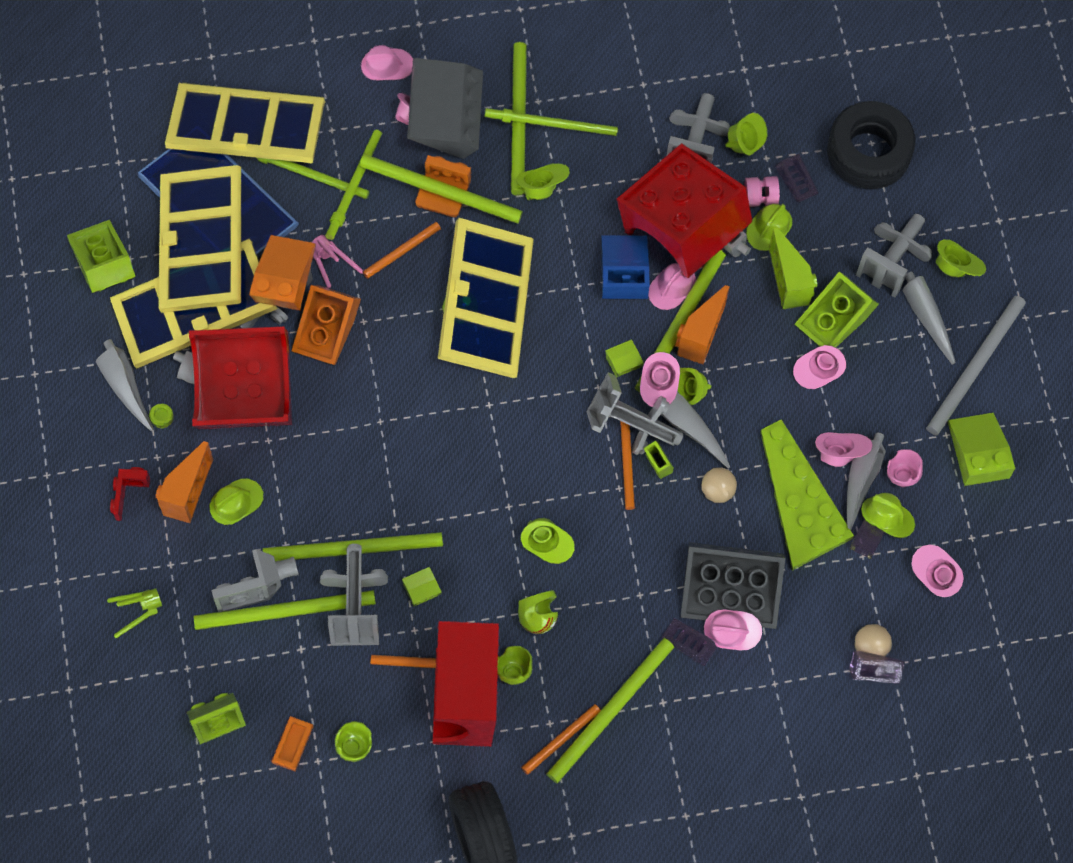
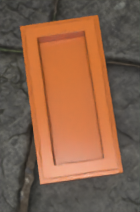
M290 716L272 763L296 771L314 727L313 724Z

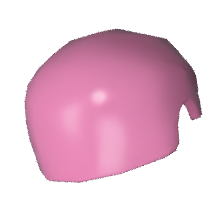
M911 449L899 450L896 456L888 461L887 476L892 483L900 487L915 485L922 477L923 460L917 452Z

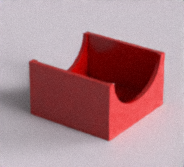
M682 143L617 198L625 233L631 236L633 231L638 228L653 236L672 254L678 262L683 275L687 278L693 275L753 222L746 187Z
M285 327L189 331L193 356L195 392L192 426L197 429L292 425L289 337Z
M439 621L438 648H436L432 744L491 747L496 724L499 624Z

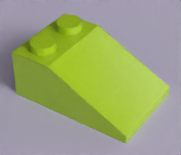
M110 220L67 235L92 293L104 290L118 283L126 282L135 277L130 257Z
M774 228L769 244V252L782 309L808 306L811 298L814 297V288L817 287L815 273L812 274L810 265L778 228Z
M839 271L795 325L819 346L827 345L836 348L868 318L879 303Z
M994 413L948 420L964 486L1010 479L1015 470V465L1008 442Z
M228 693L220 694L214 698V701L207 704L204 702L198 703L187 712L200 744L246 726L233 693L229 695Z

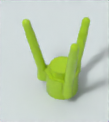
M156 588L107 599L109 603L117 602L116 605L118 607L140 602L142 610H148L115 633L114 637L118 638L149 616L158 613L157 608L161 607L162 603Z

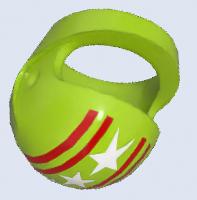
M554 590L539 593L519 601V622L526 631L532 634H543L555 626L558 612H552L550 609V603L557 597Z

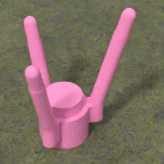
M320 235L312 241V243L316 244L313 258L316 260L327 288H331V284L320 259L321 257L327 259L331 256L338 262L339 258L336 256L338 254L360 274H363V269L338 249L332 241H329L325 235Z

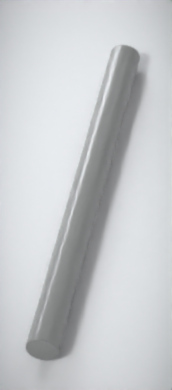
M1013 297L926 427L929 433L935 436L939 435L1025 306L1026 301L1022 297Z

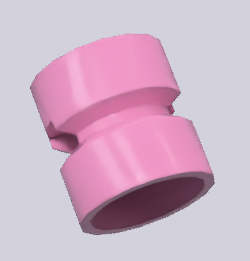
M777 176L764 177L763 180H759L758 177L745 178L744 186L747 190L750 207H759L761 203H764L765 206L779 204L780 195ZM762 187H765L766 196L762 197Z

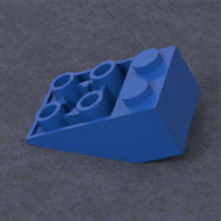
M602 235V299H648L650 285L647 236Z

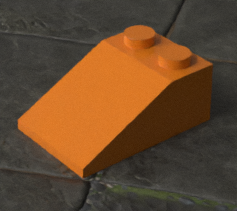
M271 235L254 274L249 293L252 299L258 303L300 311L316 244Z
M311 285L292 352L336 365L355 321L361 299L320 285Z
M725 285L688 317L685 325H680L675 345L679 347L677 356L704 364L725 309L730 286Z
M203 441L165 477L163 485L158 486L156 498L163 516L191 523L213 462L208 442Z

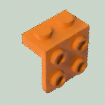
M427 156L425 176L466 191L468 190L471 182V167L461 162L453 163L446 161L440 156ZM423 189L419 190L415 201L416 206L450 217H457L462 207V203Z

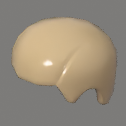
M723 467L713 468L702 479V492L708 500L714 503H725L735 495L737 489L736 478L731 471Z
M869 624L862 627L855 636V648L859 655L866 660H881L891 651V636L887 629L878 624Z

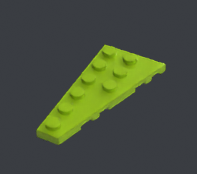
M781 419L761 429L760 434L770 469L771 482H773L781 526L786 539L785 543L791 561V570L793 571L852 540L854 535L848 529L845 520Z

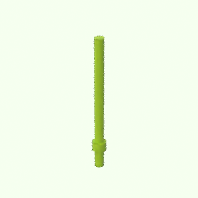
M485 108L484 117L502 119V122L507 123L516 121L613 136L617 135L618 127L516 113L511 109L496 110Z
M373 131L363 154L373 155L381 138V131ZM360 162L337 211L333 212L330 219L331 224L325 235L329 240H333L339 227H342L346 219L345 213L366 170L360 167Z
M266 158L257 159L259 162L274 164L346 191L349 185L345 181L291 161ZM357 187L354 195L367 199L369 191Z

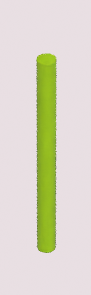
M517 42L513 45L512 110L516 113L526 114L527 45L523 42ZM512 121L511 193L513 195H523L525 193L524 188L517 184L516 178L519 174L525 172V123Z
M363 154L360 161V167L511 222L517 224L520 222L523 211L366 154Z
M722 250L706 262L655 353H671L678 338L677 334L680 325H685L688 317L695 311L726 256ZM641 377L635 386L638 392H640Z
M442 532L270 547L263 548V552L273 555L275 561H282L290 557H294L297 560L347 555V546L350 544L361 545L362 554L443 547Z
M374 590L362 592V606L376 604ZM346 594L195 615V630L346 609Z
M663 638L547 772V776L557 784L674 649V645L669 640Z

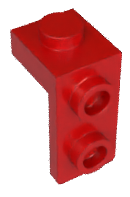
M141 467L119 469L118 477H114L113 490L116 491L115 499H111L110 512L114 514L116 521L122 520L126 486H150V476L147 470Z

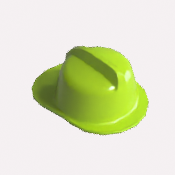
M758 113L746 115L729 128L728 142L725 146L731 147L736 153L752 155L766 142L767 127L764 119Z
M550 164L523 172L518 175L516 181L520 187L524 188L527 200L545 199L551 196L557 184L568 178L570 172L566 165Z
M770 204L763 207L748 226L746 232L747 239L753 248L760 251H768L774 228H778L786 236L792 227V217L785 209V205Z
M944 239L938 243L939 255L936 259V264L946 275L962 277L965 274L981 276L985 273L986 266L983 261L956 242Z
M680 368L678 393L690 405H694L706 396L712 386L708 384L706 377L696 369Z
M251 479L236 480L221 488L212 497L210 513L218 523L224 525H232L239 522L261 506L263 490L256 481Z
M890 493L876 494L866 499L862 504L861 512L864 519L887 534L896 538H905L914 531L915 521L913 516L901 505L900 500L895 495Z
M538 518L533 521L530 520L521 533L523 547L549 563L559 564L571 558L574 552L575 543L572 537L549 519Z

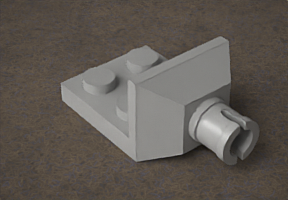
M257 549L252 550L259 577H246L240 580L239 583L232 585L224 583L211 590L218 612L230 611L270 600L281 587L280 580L299 575L294 557L275 561L273 555Z

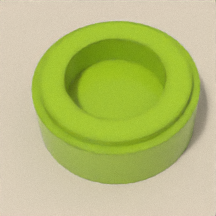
M166 404L153 406L149 413L151 423L157 428L168 427L174 419L172 409Z

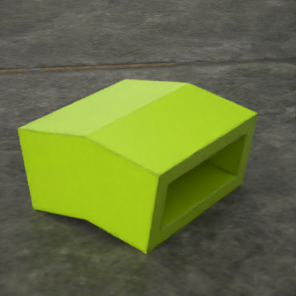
M632 340L605 350L606 359L616 377L641 368L644 364Z
M657 441L643 448L647 459L660 479L673 473L674 467ZM655 453H658L664 463V466L661 468L652 456Z
M430 567L402 579L403 586L414 607L442 593Z

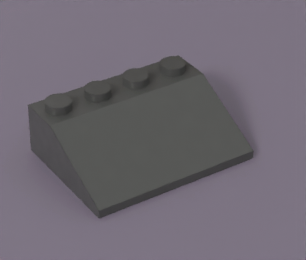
M414 58L407 139L461 159H465L479 149L483 71L464 63Z
M689 542L681 618L706 620L711 613L717 610L742 611L754 615L763 628L777 629L785 555L783 553Z

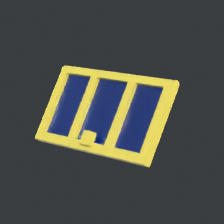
M179 83L165 146L168 149L313 163L325 98Z
M234 165L161 174L160 312L240 304L241 166Z
M462 218L456 220L438 359L517 378L533 238Z
M250 238L241 242L240 304L161 313L159 310V277L110 297L136 369L191 346L189 331L232 329L277 309V306L255 302L249 295L254 274L259 264L253 242ZM231 246L216 253L231 251ZM231 262L181 267L169 272V299L231 292Z

